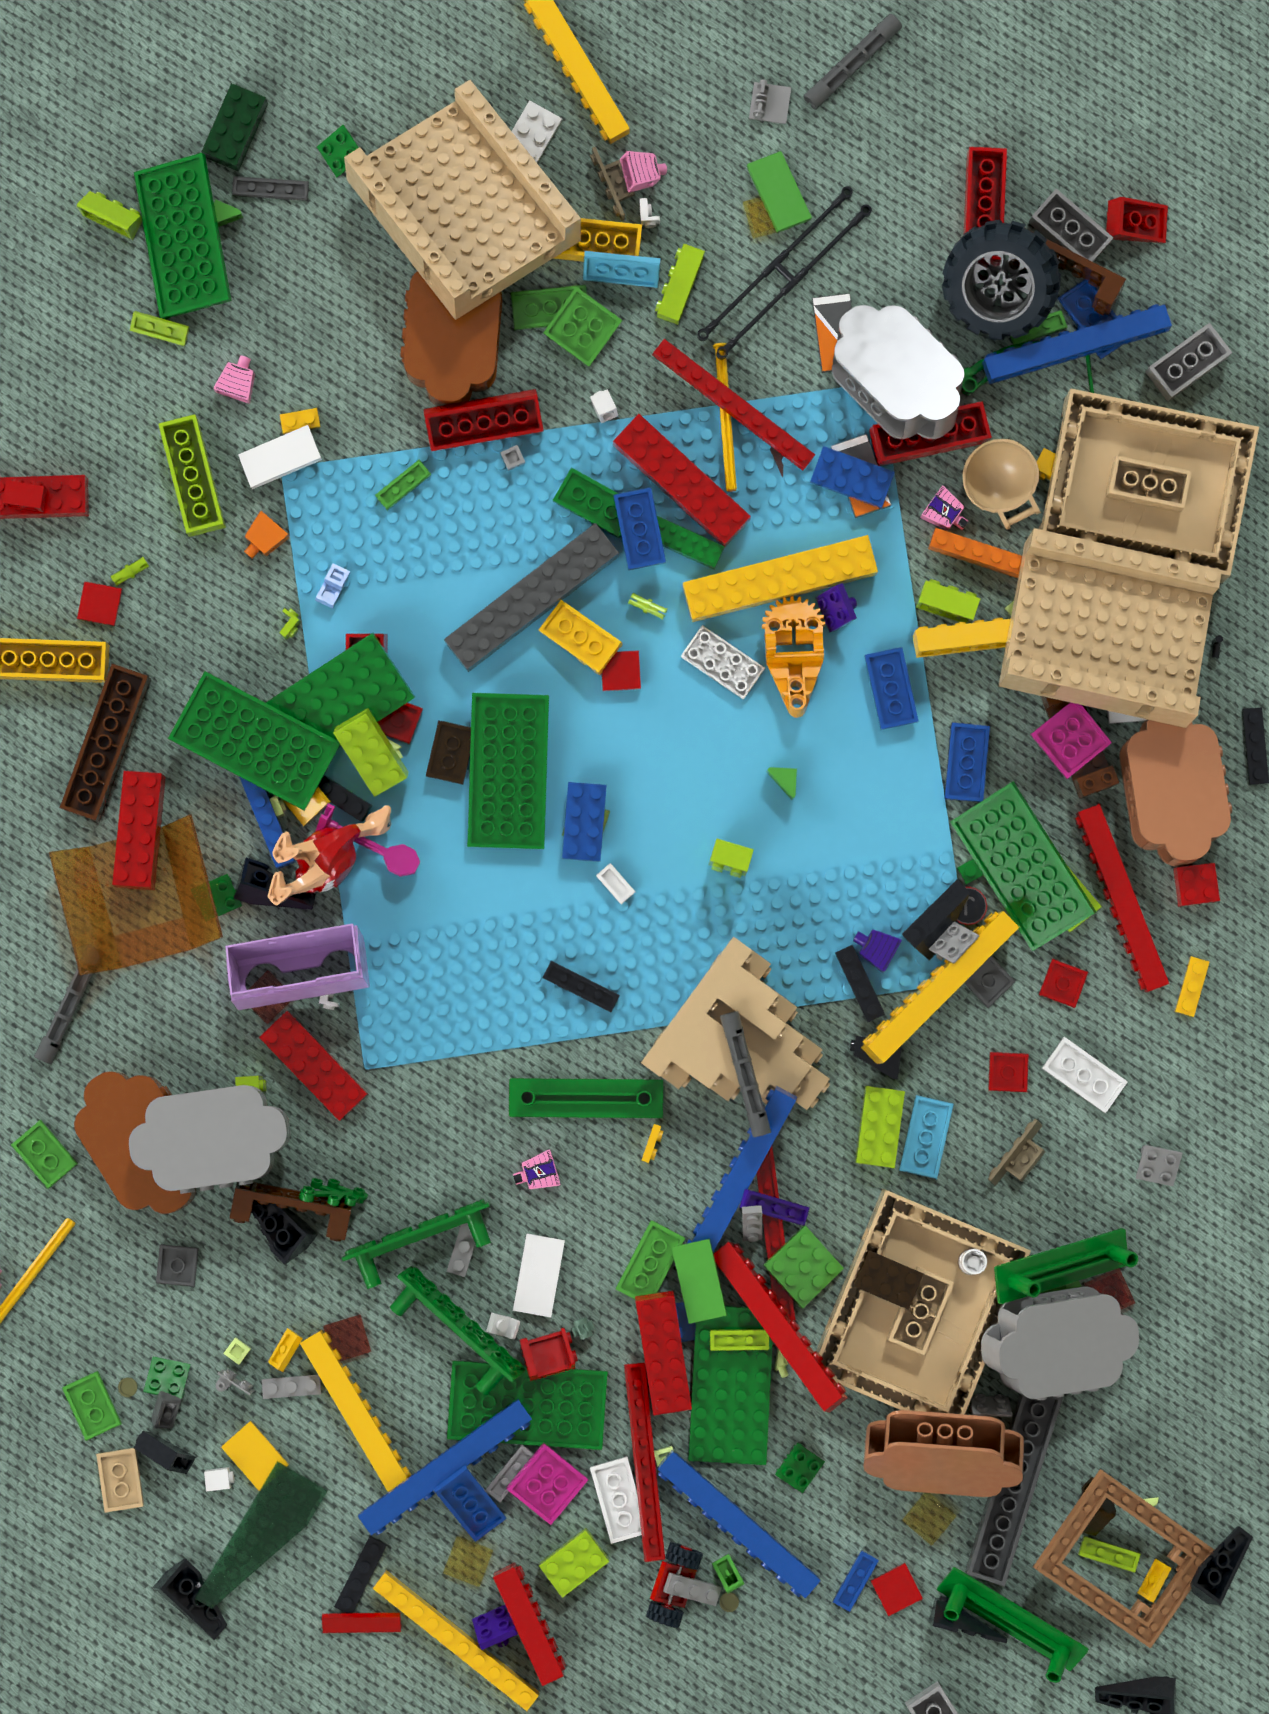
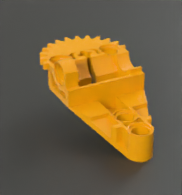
M791 596L789 602L784 597L783 603H780L778 600L775 601L777 607L769 606L771 611H765V615L768 617H763L762 621L766 624H762V629H765L766 664L789 714L792 717L799 718L806 711L824 661L823 626H825V622L821 621L824 619V615H818L821 611L820 608L813 610L815 603L808 605L809 599L802 603L801 597L794 601L793 596ZM814 626L816 627V629H810L808 627ZM771 628H777L778 630H777V631H772V630H770V629H771ZM792 628H795L796 645L813 644V651L776 652V645H792ZM793 687H798V688H800V689H799V690H793L792 688H793ZM799 704L801 707L795 708L793 705Z

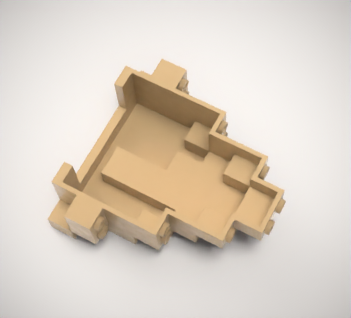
M734 936L717 956L708 972L641 1061L644 1066L659 1077H663L678 1089L681 1086L686 1087L691 1080L689 1076L691 1075L725 1100L729 1101L730 1098L734 1100L740 1092L738 1088L740 1085L732 1063V1056L720 1016L739 1011L745 1040L752 1059L751 1062L757 1083L759 1084L762 1102L767 1104L768 1100H766L770 1089L775 1090L776 1086L797 1096L796 1103L808 1110L809 1107L813 1108L819 1099L816 1097L819 1093H824L830 1085L828 1083L830 1078L812 1066L813 1062L817 1064L823 1056L821 1053L822 1048L786 1023L788 1020L791 1022L797 1015V1006L760 980L761 977L766 978L772 970L769 967L771 963Z

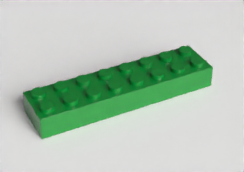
M657 516L663 547L715 570L725 546Z

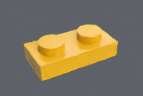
M317 408L280 414L283 434L290 433L306 425L310 429L321 427Z
M653 1125L641 1161L649 1163L650 1159L654 1160L657 1149L654 1148L656 1141H661L664 1132L660 1130L661 1126Z
M287 1328L268 1363L277 1370L284 1372L303 1338Z
M1155 1558L1137 1593L1154 1603L1172 1568Z

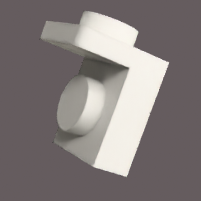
M641 198V224L645 225V228H654L657 224H660V216H652L651 204L647 203V198Z
M334 994L320 996L319 1003L323 1004V1008L334 1010L335 1007H340L339 1003L329 1001V998H333Z
M491 1313L486 1331L515 1340L520 1321L508 1316Z

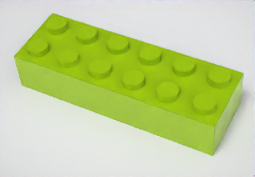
M194 414L159 423L186 534L192 537L226 528L197 416Z

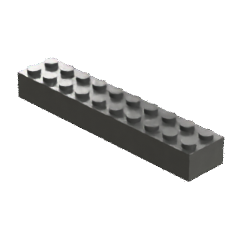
M596 523L447 636L444 639L446 645L467 672H470L556 606L560 600L565 599L619 557V552Z
M1022 1394L1019 1395L1009 1430L1018 1432L1024 1438L1022 1482L1014 1487H1002L999 1494L987 1498L965 1569L968 1575L1005 1587L1063 1400L1062 1397L1050 1396L1046 1400H1035L1027 1398Z

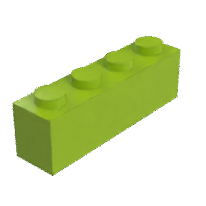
M683 244L682 249L678 248L675 259H677L676 265L671 266L668 274L671 277L670 281L664 284L662 289L663 299L662 301L658 300L655 308L658 318L677 325L679 324L705 256V251L687 244Z

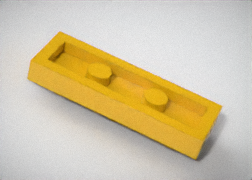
M1190 956L1175 1012L1194 1017L1209 961Z

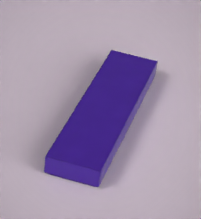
M748 1189L744 1190L740 1208L762 1206V1214L805 1226L810 1209L807 1206Z

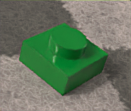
M974 859L957 867L965 884L983 876Z

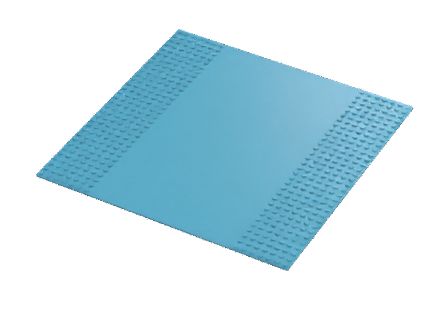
M842 387L746 401L808 448L815 456L802 471L731 416L737 489L734 492L726 491L720 407L718 405L642 416L751 516V519L724 548L715 570L663 547L666 563L628 571L622 536L617 538L601 529L619 552V557L563 599V601L621 641L623 645L617 652L639 651L641 689L603 691L602 673L601 675L596 674L589 666L583 665L576 657L539 632V628L556 606L470 672H467L444 641L447 636L593 525L553 502V498L571 467L618 494L651 488L657 516L718 543L613 446V440L635 417L606 421L602 424L597 422L548 429L543 432L431 451L430 447L319 462L282 477L309 674L346 650V634H371L373 632L374 634H388V655L415 696L414 699L407 703L423 708L410 745L386 736L389 740L402 747L399 749L403 756L401 761L409 772L405 780L374 797L342 746L339 747L325 773L327 777L373 805L367 816L386 805L391 807L390 829L384 834L364 836L365 838L385 848L404 844L414 849L420 860L415 874L400 877L388 871L383 859L384 856L353 842L356 861L350 873L339 885L344 925L352 923L354 926L357 925L365 942L370 987L353 990L365 1069L369 1070L668 1026L733 936L771 963L769 967L772 970L766 978L761 977L760 980L797 1007L855 998L835 955V952L850 945H853L876 995L915 990L923 980L932 977L930 973L936 967L945 964L936 955L931 960H928L902 935L957 880V873L944 799L945 795L923 657L916 658L912 637L915 630L919 627L895 473L888 490L891 506L858 518L854 517L847 496L810 483L823 446L830 448L832 445L867 434L876 459L869 430L872 425L878 423ZM518 445L525 464L508 471L500 452ZM420 460L431 473V476L387 511L375 497V494L416 461ZM893 464L880 466L888 470L894 471ZM868 535L878 573L876 576L843 584L848 597H854L857 601V607L854 608L857 619L830 633L826 624L823 626L824 661L804 715L799 718L792 717L766 664L765 629H762V624L766 623L762 619L763 617H768L765 615V611H771L770 605L777 607L775 601L692 622L682 586L683 582ZM332 564H335L350 571V574L332 609L315 601L328 571ZM832 587L794 596L793 598L794 601H797L798 597H801L802 603L809 599L808 605L815 603L813 610L819 609L815 597ZM632 593L647 600L651 599L653 603L668 608L667 613L658 611L665 615L664 619L662 620L650 613L646 614L642 609L628 604L629 599L637 602V600L631 598ZM702 625L765 667V670L744 700L681 658L682 653ZM814 626L808 627L810 629H816V627ZM771 628L770 630H772V631H777L778 629H777V628ZM792 628V645H776V652L813 651V644L796 645L795 628ZM902 647L919 722L881 730L864 655ZM793 687L792 689H793V690H799L800 688H798V687ZM472 693L549 695L544 849L467 847L470 758L463 785L426 777L438 720L471 727ZM799 704L793 705L795 708L801 707ZM769 767L797 769L796 796L794 799L791 800L768 775L766 771ZM568 782L607 785L601 862L562 859ZM329 803L335 806L331 819L338 822V825L344 827L350 824L365 822V819L361 822L333 803ZM716 838L754 849L745 876L742 875L741 878L731 876L730 871L723 870L722 872H717L711 869L712 866L708 864ZM610 863L635 890V893L622 905L596 877ZM873 929L902 940L884 973L880 972L859 955L862 946L853 942L858 931L868 936ZM348 952L350 971H357L355 956ZM550 961L620 995L612 1012L543 979L542 977Z

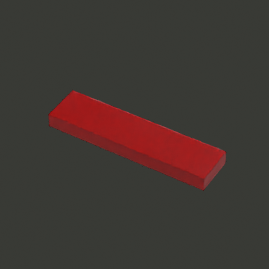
M401 1613L322 1614L323 1633L401 1632Z

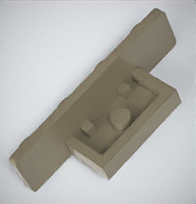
M593 147L590 158L593 165H597L600 170L597 173L601 183L605 182L606 184L605 192L608 199L613 200L614 206L612 208L615 216H619L622 221L625 219V213L620 201L635 196V192L628 193L620 160L604 166L596 147Z
M1037 1119L1027 1124L1025 1132L1014 1141L1012 1149L1006 1152L1001 1159V1163L991 1170L988 1180L994 1186L998 1184L1007 1171L1022 1182L1044 1155L1045 1150L1031 1141L1042 1127V1124Z

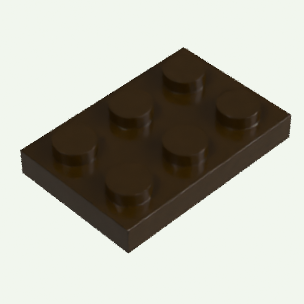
M438 720L426 777L460 785L464 784L470 758L471 727Z
M869 1250L854 1287L909 1310L924 1273Z

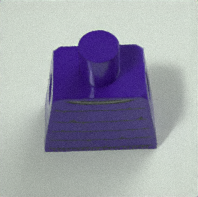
M873 929L868 936L858 931L853 939V942L862 946L859 955L882 973L887 969L902 941L899 938Z

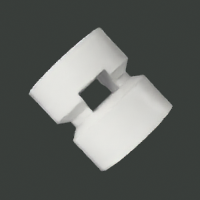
M978 1249L966 1250L959 1257V1268L968 1275L980 1274L987 1266L986 1255Z

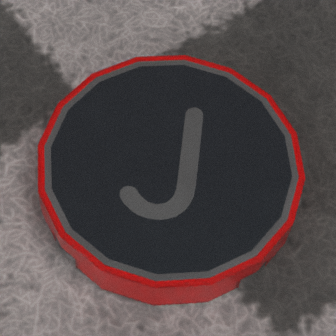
M965 887L970 892V895L956 922L963 925H972L982 920L986 914L987 902L982 892L976 888Z

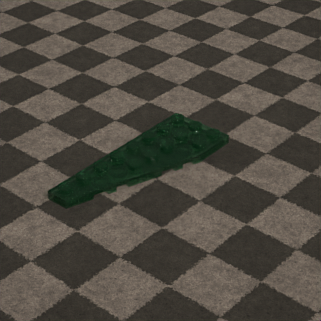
M277 1461L195 1599L210 1608H214L308 1525L326 1495L327 1490Z

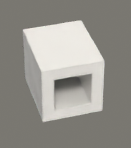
M608 389L598 391L590 397L601 424L618 416L617 408Z
M230 1467L210 1469L204 1472L206 1491L230 1489L232 1487L231 1483L235 1481L234 1472H230Z

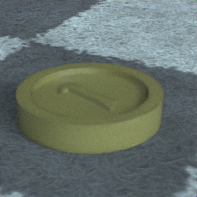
M124 1378L118 1384V1391L124 1397H131L137 1392V1382L132 1378Z
M726 1592L720 1597L719 1603L724 1611L733 1612L739 1605V1599L736 1594L732 1592L727 1594Z

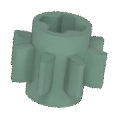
M583 1317L573 1322L574 1327L571 1328L574 1337L579 1336V1339L583 1340L593 1335L592 1330L595 1329L592 1320L588 1321L587 1317Z

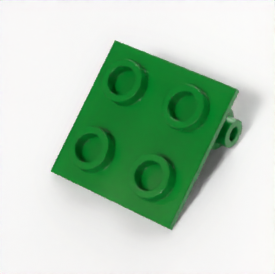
M344 124L317 146L336 178L346 171L344 157L359 148Z
M228 874L192 889L207 921L242 906L240 900L233 898L235 889Z
M153 1356L143 1392L158 1395L160 1391L182 1399L191 1364Z
M798 1442L796 1445H793L794 1448L790 1454L786 1455L787 1458L783 1459L784 1462L780 1468L776 1469L775 1475L803 1494L825 1461Z

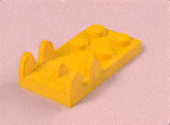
M560 600L539 628V632L572 654L583 665L589 666L598 675H601L603 669L623 645L621 641L563 600Z

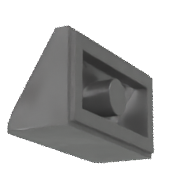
M163 1391L159 1392L152 1414L154 1428H173L181 1398Z

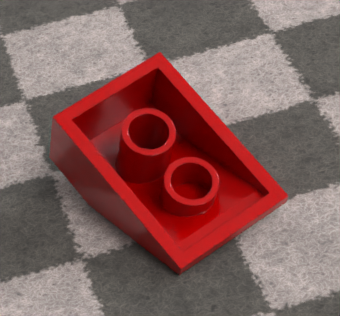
M1126 197L1108 200L1106 232L1114 240L1166 243L1168 205Z

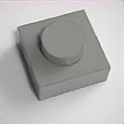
M518 445L500 452L508 471L525 464Z

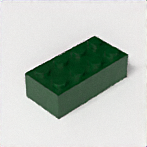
M231 83L201 151L205 154L206 159L239 172L267 108L268 102L266 97Z

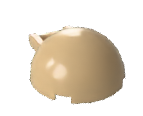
M993 439L984 442L969 455L963 469V486L966 495L973 504L981 510L992 513L998 512L1006 530L1010 529L1011 525L1035 513L1036 515L1041 513L1032 495L1039 482V468L1036 459L1027 448L1014 440ZM1026 501H1030L1032 507L1006 519L1003 512L1014 510Z

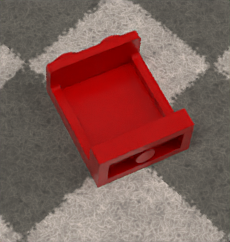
M561 1328L559 1332L527 1340V1338L519 1340L530 1381L575 1369V1362H578L575 1350L571 1351L570 1344L572 1343L570 1332L566 1333L565 1328Z

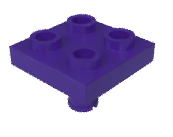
M843 583L837 584L815 597L822 615H824L829 633L857 619L854 608L857 607V601L854 597H848Z
M506 1605L497 1607L472 1619L481 1650L495 1644L498 1647H503L502 1641L506 1646L509 1638L518 1635Z

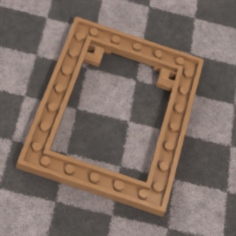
M1100 1469L1033 1568L1151 1648L1191 1590L1190 1583L1198 1567L1214 1549ZM1106 1498L1174 1545L1167 1557L1178 1564V1567L1175 1569L1177 1573L1157 1602L1152 1603L1150 1607L1137 1599L1129 1610L1062 1563Z

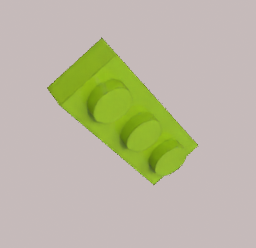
M134 311L130 331L185 346L190 326Z
M764 1329L710 1330V1350H769V1335Z
M1084 1535L1078 1552L1080 1556L1134 1573L1136 1572L1141 1555L1138 1552Z

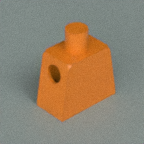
M260 511L245 535V538L251 544L244 552L251 559L259 551L267 557L288 540L290 536L265 513Z

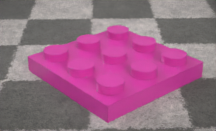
M1071 702L1030 734L1066 779L1112 743L1084 707Z
M543 1443L506 1489L552 1525L586 1484L588 1478Z

